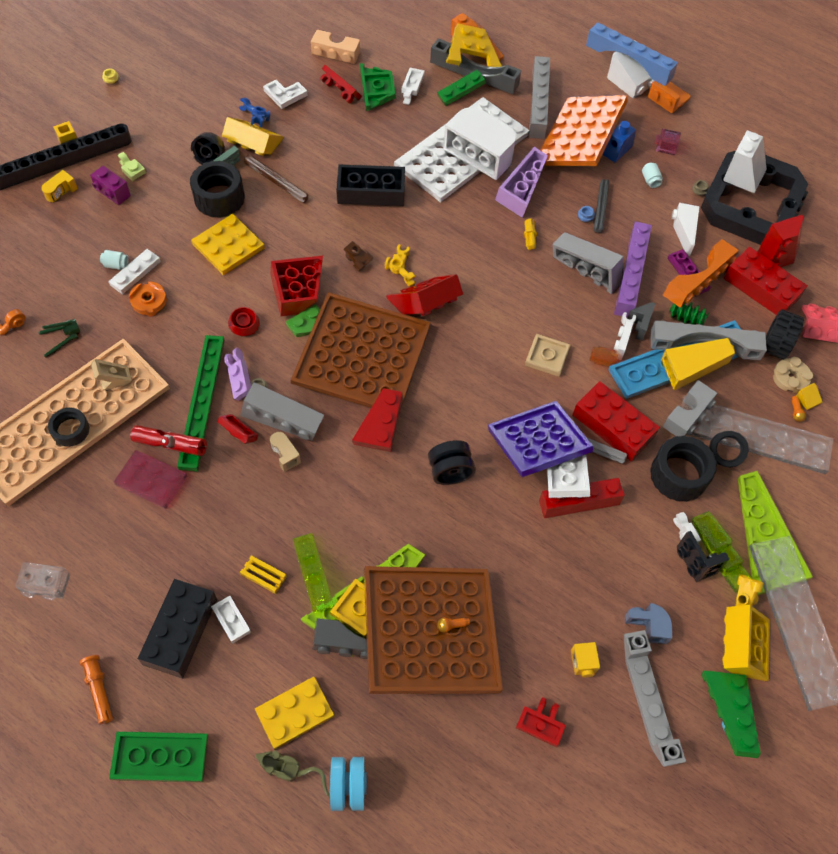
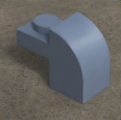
M650 603L645 611L643 608L634 607L626 613L625 624L646 626V634L650 643L668 644L672 639V622L670 616L662 607Z

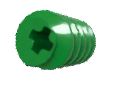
M690 302L688 305L685 303L682 307H678L673 303L669 311L671 312V318L678 315L677 321L684 318V324L691 321L692 325H704L709 313L706 314V308L699 311V305L692 308L693 302Z

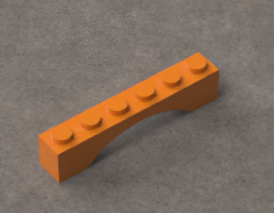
M721 239L713 246L707 257L708 265L706 270L691 275H678L669 282L663 296L678 307H682L685 303L689 304L695 295L698 296L703 288H707L712 280L715 281L720 273L723 274L737 259L735 256L739 250Z

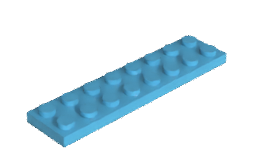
M735 320L719 326L721 328H737L741 330ZM701 342L687 343V344H683V345H680V346H677V347L686 346V345H692V344H697V343H701ZM655 349L609 367L608 370L625 399L671 383L661 360L665 350ZM734 354L732 359L737 358L739 356L737 354Z

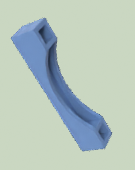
M598 22L589 30L587 47L597 52L616 51L630 56L643 66L652 80L664 86L673 79L678 62Z

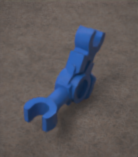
M248 98L240 99L244 105L239 106V109L241 111L248 110L252 114L251 125L257 123L259 127H263L265 117L266 121H269L270 110L266 112V109L263 107L252 106Z

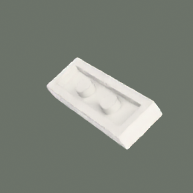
M146 249L108 281L110 286L123 295L161 262L160 258Z

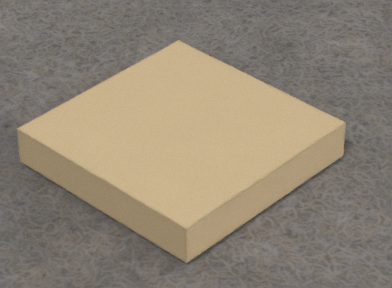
M536 334L525 361V366L559 377L571 345Z

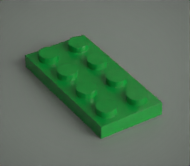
M116 731L109 779L115 781L203 782L209 735L203 733Z

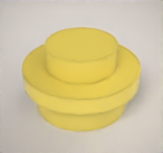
M106 69L103 72L102 78L104 82L113 84L119 79V76L114 69Z

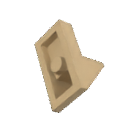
M94 359L91 363L94 378L101 380L103 390H109L132 382L129 368L126 365Z

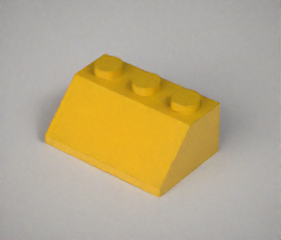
M227 117L222 137L227 138V142L232 144L239 143L242 148L247 150L254 149L255 153L261 156L272 154L284 137L255 124L251 125L250 122L243 119Z
M751 605L726 607V615L724 617L726 630L723 638L725 653L722 659L724 669L732 674L746 675L747 678L769 681L770 619Z

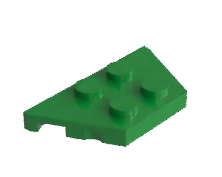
M360 63L366 111L395 99L396 93L392 71L382 70L374 66L373 69L366 68L365 64Z

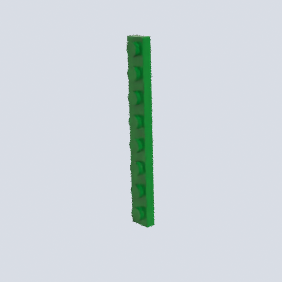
M205 335L184 435L205 439L225 342L224 336ZM180 452L177 465L178 470L198 472L201 456Z

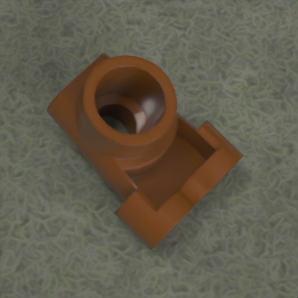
M354 241L343 249L346 252V258L349 261H353V266L358 272L373 259L368 252L365 253Z

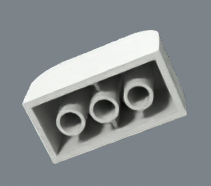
M474 107L464 108L445 124L443 149L497 180L512 164L516 132L511 126L481 109Z

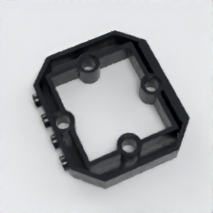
M736 151L728 152L704 198L701 209L710 225L761 245L771 225L774 223L756 217V211L750 207H743L741 210L718 202L721 196L729 195L733 184L723 181ZM765 155L766 171L759 185L769 186L772 183L790 190L777 210L778 218L775 223L798 216L799 214L796 211L799 212L803 205L801 200L804 201L808 194V191H806L807 181L798 167Z

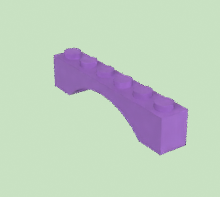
M636 221L634 223L614 315L622 316L626 312V317L628 318L630 310L636 307L652 225Z

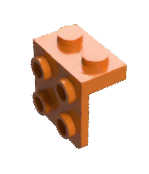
M656 81L652 82L648 98L671 114L689 101L691 97L672 82L664 86Z

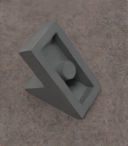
M651 302L630 310L627 319L630 320L633 318V315H636L634 322L637 324L635 331L638 332L636 339L643 341L656 303Z

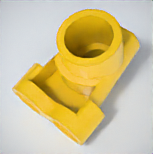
M739 575L737 581L739 588L735 606H753L757 604L759 599L758 592L762 591L764 583L745 575Z

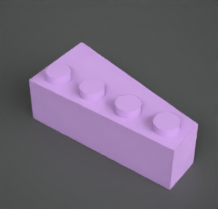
M534 147L499 187L495 200L523 218L548 155Z

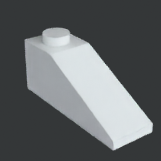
M679 203L677 209L673 210L671 219H674L673 227L684 251L690 256L695 246L699 206Z

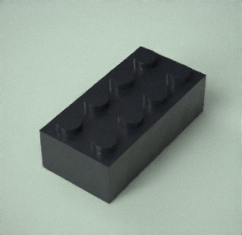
M338 164L337 204L404 206L405 167Z
M177 579L173 580L137 658L143 666L182 679L184 678L213 611L211 606L216 604L217 597L214 591Z

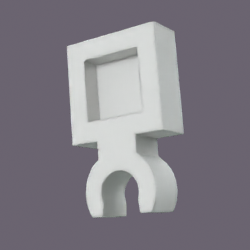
M684 512L676 514V518L673 521L680 529V540L686 532L691 531L699 544L701 539L692 523H688L686 514Z

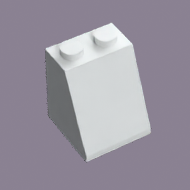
M621 52L613 53L607 76L611 82L632 98L643 94L644 91L651 88L654 80L651 79L641 64Z
M747 130L733 156L723 181L755 193L766 171L763 136Z

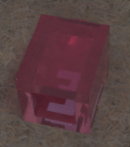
M662 128L660 135L657 134L654 144H657L656 151L675 155L681 132Z

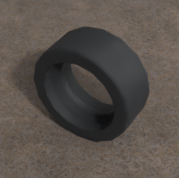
M76 408L60 409L49 419V433L59 445H78L89 434V423L85 415ZM69 419L80 421V426L74 433L69 435H60L58 433V428L64 421Z
M722 431L716 434L709 445L710 450L715 455L717 464L724 467H736L742 464L749 452L748 442L745 437L735 431ZM730 437L738 441L740 453L733 460H724L719 456L717 446L722 439Z

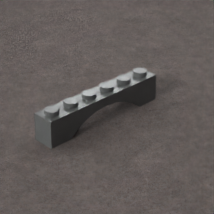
M438 38L431 47L430 63L464 76L478 69L485 78L487 85L511 94L519 86L520 69L509 65L501 67L480 65L462 54V62L459 66L448 64L446 59L449 55L451 43Z
M317 618L312 650H317L319 654L335 652L343 657L361 655L362 659H368L366 639L348 630L340 621Z

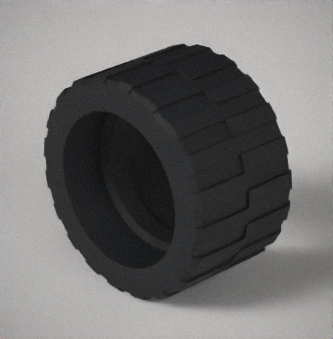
M210 161L198 166L193 171L190 177V187L194 203L200 212L209 217L221 218L234 214L241 208L244 203L245 194L240 171L234 165L228 162ZM214 186L229 187L219 193L206 192Z
M675 436L662 444L650 468L651 480L655 488L662 495L675 501L687 502L697 499L698 496L704 493L715 477L717 461L715 460L714 453L703 441L694 437ZM670 458H682L689 461L696 468L699 479L685 480L676 476L670 470L667 460Z

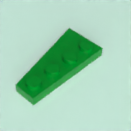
M703 670L701 676L709 687L708 692L711 699L715 701L717 714L723 720L724 730L735 756L759 758L761 752L747 676Z

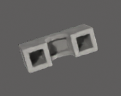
M698 380L683 401L691 410H685L677 405L667 418L663 428L678 437L686 436V434L690 436L696 428L694 424L696 422L700 423L706 416L705 410L708 409L710 411L716 403L714 398L717 392Z

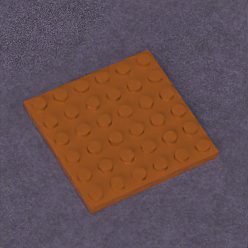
M328 292L292 375L291 384L369 408L373 406L382 389L385 388L401 391L403 394V404L431 322Z
M365 566L364 588L369 694H500L503 691L488 569ZM442 617L451 620L459 618H469L470 620L469 625L452 628L447 633L439 631L437 623Z

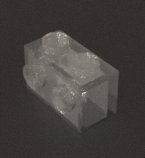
M23 562L15 587L22 595L27 597L40 595L48 600H55V598L63 599L70 574L63 567Z

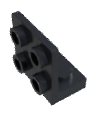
M691 531L686 532L677 545L679 557L684 560L689 575L696 582L718 574L729 561L726 552L719 555L713 553L706 557Z

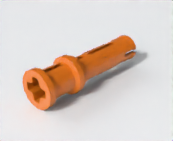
M91 655L81 659L79 664L83 666L85 673L84 682L90 687L98 723L101 725L103 722L106 724L112 721L113 717L103 685L105 675L101 672L98 662L100 657L99 655Z

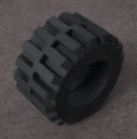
M783 309L780 310L766 334L767 351L765 353L783 360L787 358L800 336L804 325V317Z

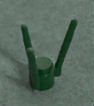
M75 319L42 326V329L45 330L39 331L38 334L40 335L61 329L65 336L69 335L68 338L45 353L44 357H48L71 340L78 338L77 333H80V329Z

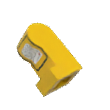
M64 170L49 179L41 187L46 200L49 202H56L69 190L74 192L78 189L74 178Z

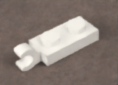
M409 68L402 86L403 97H405L403 104L409 105L412 95L417 96L424 78V70Z
M626 312L623 313L621 318L624 327L621 326L618 332V336L621 337L620 341L616 340L613 349L616 351L615 359L622 360L632 326L636 320V315H633V318L630 320L627 319Z

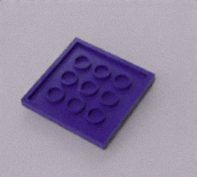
M557 401L488 424L489 432L521 477L593 452V445Z

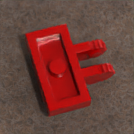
M544 697L541 698L536 711L524 706L516 729L557 748L566 726L554 720L559 704L554 703L552 705L549 717L541 714L547 700Z

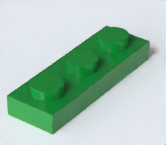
M477 69L438 91L437 94L444 105L447 106L486 84V81Z

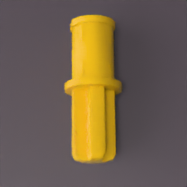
M526 219L524 222V237L526 238L527 249L531 250L536 248L537 232L535 230V220Z

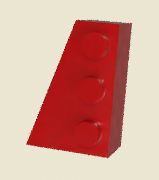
M382 389L353 437L352 442L354 445L387 452L392 451L403 400L401 391Z

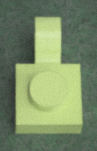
M124 152L117 155L121 159L119 162L122 165V172L132 181L146 173L145 168L137 160L133 159L130 161Z

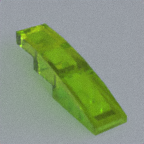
M710 511L692 518V522L708 553H717L719 555L726 552L729 561L720 572L733 591L737 593L739 575H745L750 578L751 576L742 566V558L731 546L732 539Z
M309 533L293 538L313 613L334 607L313 534Z

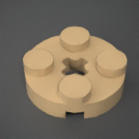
M798 357L781 360L774 368V382L784 391L790 390L793 391L792 393H798L802 388L808 386L813 378V373L809 367ZM790 373H793V374L795 375V377H794V376L790 377L789 374H790Z

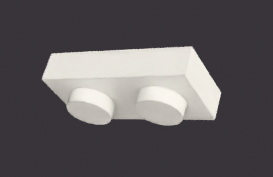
M231 596L211 606L232 644L251 633Z

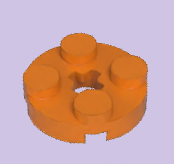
M148 282V284L144 285L142 283L137 284L129 294L133 310L149 317L155 316L167 302V296L163 287L156 282ZM151 296V299H150V300H145V299H144L145 297L148 298V297Z

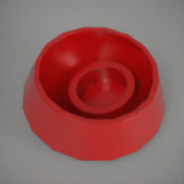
M247 307L235 309L228 320V327L231 332L239 336H249L255 333L260 325L257 314Z

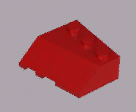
M799 215L772 224L757 252L780 267L793 264L800 245L804 216Z
M323 255L271 261L270 275L281 317L298 315L317 302Z
M453 274L430 278L417 283L416 286L400 290L401 293H391L386 295V297L402 314H421V316L430 314L432 309L444 307L446 302L452 303L457 301V297L463 295L458 275Z

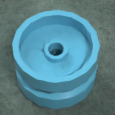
M364 756L352 757L350 760V772H346V760L344 757H332L330 775L331 811L344 810L346 795H349L352 811H364V799L367 794V772H365Z

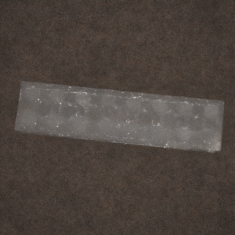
M683 396L680 407L685 410H691V408L683 402L686 397ZM715 404L710 411L708 409L705 410L706 416L700 423L696 422L694 424L696 428L691 434L693 436L711 441L716 434L722 431H735L745 437L748 442L749 452L823 474H827L829 471L833 438ZM724 438L719 442L720 444L740 449L738 441L733 438Z
M790 536L751 544L749 548L760 579L764 583V590L808 711L837 705L838 662Z

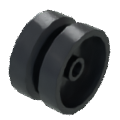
M462 440L447 441L436 445L428 452V460L432 467V476L436 484H458L475 474L476 468L471 458L470 446L467 442Z

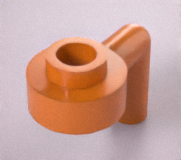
M14 309L7 313L5 316L6 323L3 326L0 324V335H5L11 328L20 327L24 324L26 317L21 310Z

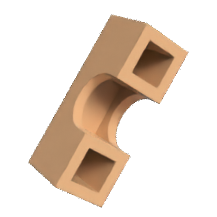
M316 30L311 40V52L314 55L355 64L360 54V40L345 37L342 42L334 43L332 42L330 32Z

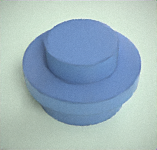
M583 206L578 211V218L581 221L590 222L594 219L595 213L592 207Z

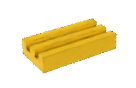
M252 555L244 565V569L240 571L243 577L274 594L277 593L287 578L285 573ZM253 563H254L255 565H257V566H259V567L265 569L266 571H268V572L274 574L275 576L279 577L280 579H277V578H275V577L269 575L268 573H266V572L260 570L259 568L253 566ZM249 569L275 583V587L249 573Z

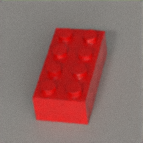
M750 246L729 266L723 278L775 315L782 309L789 311L808 287V285Z
M601 381L576 404L572 416L614 449L626 453V458L631 462L655 438L660 428Z

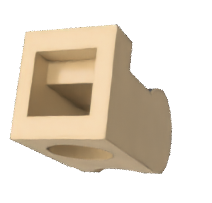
M273 433L270 437L271 448L273 452L281 457L279 458L280 467L286 472L301 463L300 455L284 433Z

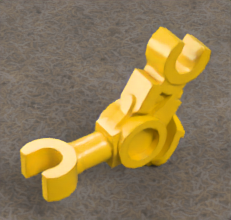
M399 244L397 246V254L393 255V259L391 260L390 257L386 258L385 270L390 269L394 274H401L405 283L410 287L415 284L413 280L415 275L412 272L408 273L404 265L407 256L410 254V248L407 246L406 250L402 251Z

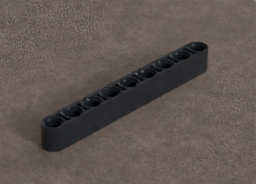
M122 123L1 164L0 190L125 147L132 141L128 126Z

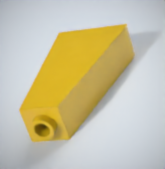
M724 338L666 349L661 360L673 390H677L730 363L735 354V349L729 339Z

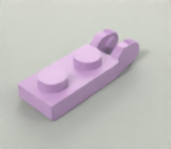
M235 348L232 351L233 356L227 354L224 359L225 364L228 366L233 398L239 401L248 394L251 384L242 350Z

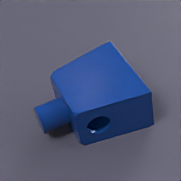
M622 121L614 129L602 154L615 163L634 144L636 130L630 126L628 121Z

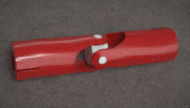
M139 425L134 426L130 434L131 440L136 443L155 447L162 445L163 448L198 456H203L207 447H204L207 446L205 439L173 432H164Z

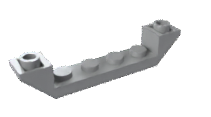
M646 631L624 634L625 662L651 749L663 767L685 763L686 759L680 740L673 739L648 659V655L652 650Z

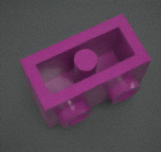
M101 166L90 175L93 187L117 205H120L131 196L127 182L105 166Z

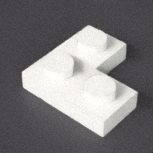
M274 80L263 86L264 92L281 109L308 96L307 90L299 82L284 88L277 80Z

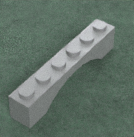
M535 56L529 138L545 139L548 118L549 57Z
M655 321L651 329V349L666 350L687 343H703L728 338L734 346L735 354L742 359L761 360L767 351L765 332H758L756 330L749 331L737 328L730 329L719 326L711 327L700 324L692 325L666 321Z

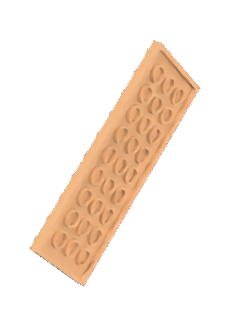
M124 339L94 359L128 366L132 379L131 383L103 390L101 380L94 378L91 367L93 360H91L0 424V498L7 507L170 389L169 384ZM76 408L85 415L90 429L86 439L80 444L62 446L52 438L48 430V422L51 416L58 410ZM77 419L64 421L60 424L58 433L60 435L74 433L79 428L80 421Z

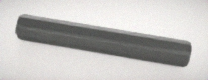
M602 179L599 186L594 223L595 233H602L604 228L609 189L608 179Z

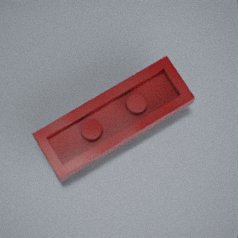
M323 66L322 70L326 74L321 76L320 80L322 82L328 79L325 84L330 87L334 80L336 82L334 85L339 90H345L341 93V97L345 99L348 96L346 101L349 104L353 102L354 97L360 100L362 95L328 66Z

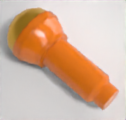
M793 396V419L797 422H802L806 418V412L801 408L798 397Z
M442 617L439 619L437 627L439 631L447 633L452 628L469 625L470 620L469 618L451 620Z

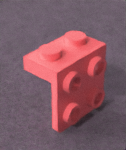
M816 304L803 305L802 310L807 320L801 335L804 338L838 343L837 309L831 306L823 308Z

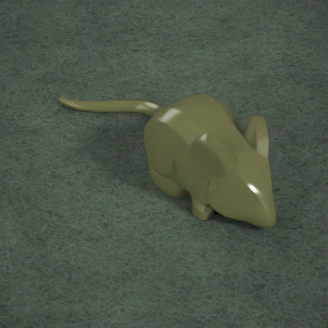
M275 750L255 755L262 768L270 776L275 775L288 782H292L296 777L304 776L312 771L318 772L321 776L324 792L330 797L325 775L321 769L310 767L305 770H299L298 761L290 756H283Z

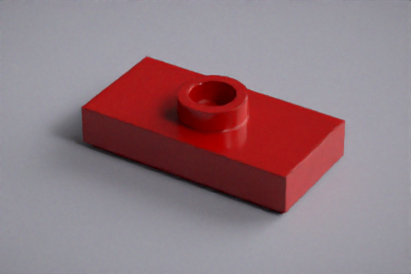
M233 414L220 416L217 421L230 432V435L238 438L244 444L255 442L259 436Z

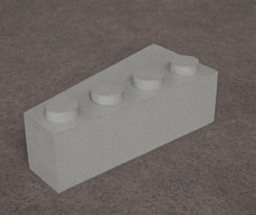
M566 232L552 244L553 257L571 269L575 267L580 275L584 277L587 275L594 279L596 285L605 286L610 294H613L621 285L623 277L622 255Z
M253 382L244 399L240 416L299 436L304 440L312 441L324 414Z

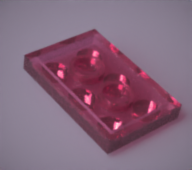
M135 450L113 482L116 486L166 509L187 478V474Z

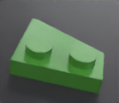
M315 304L286 321L287 327L296 337L306 336L311 333L320 312L319 307Z

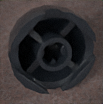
M212 132L199 134L191 143L190 149L195 155L194 159L201 165L213 161L225 153L224 142L217 134Z

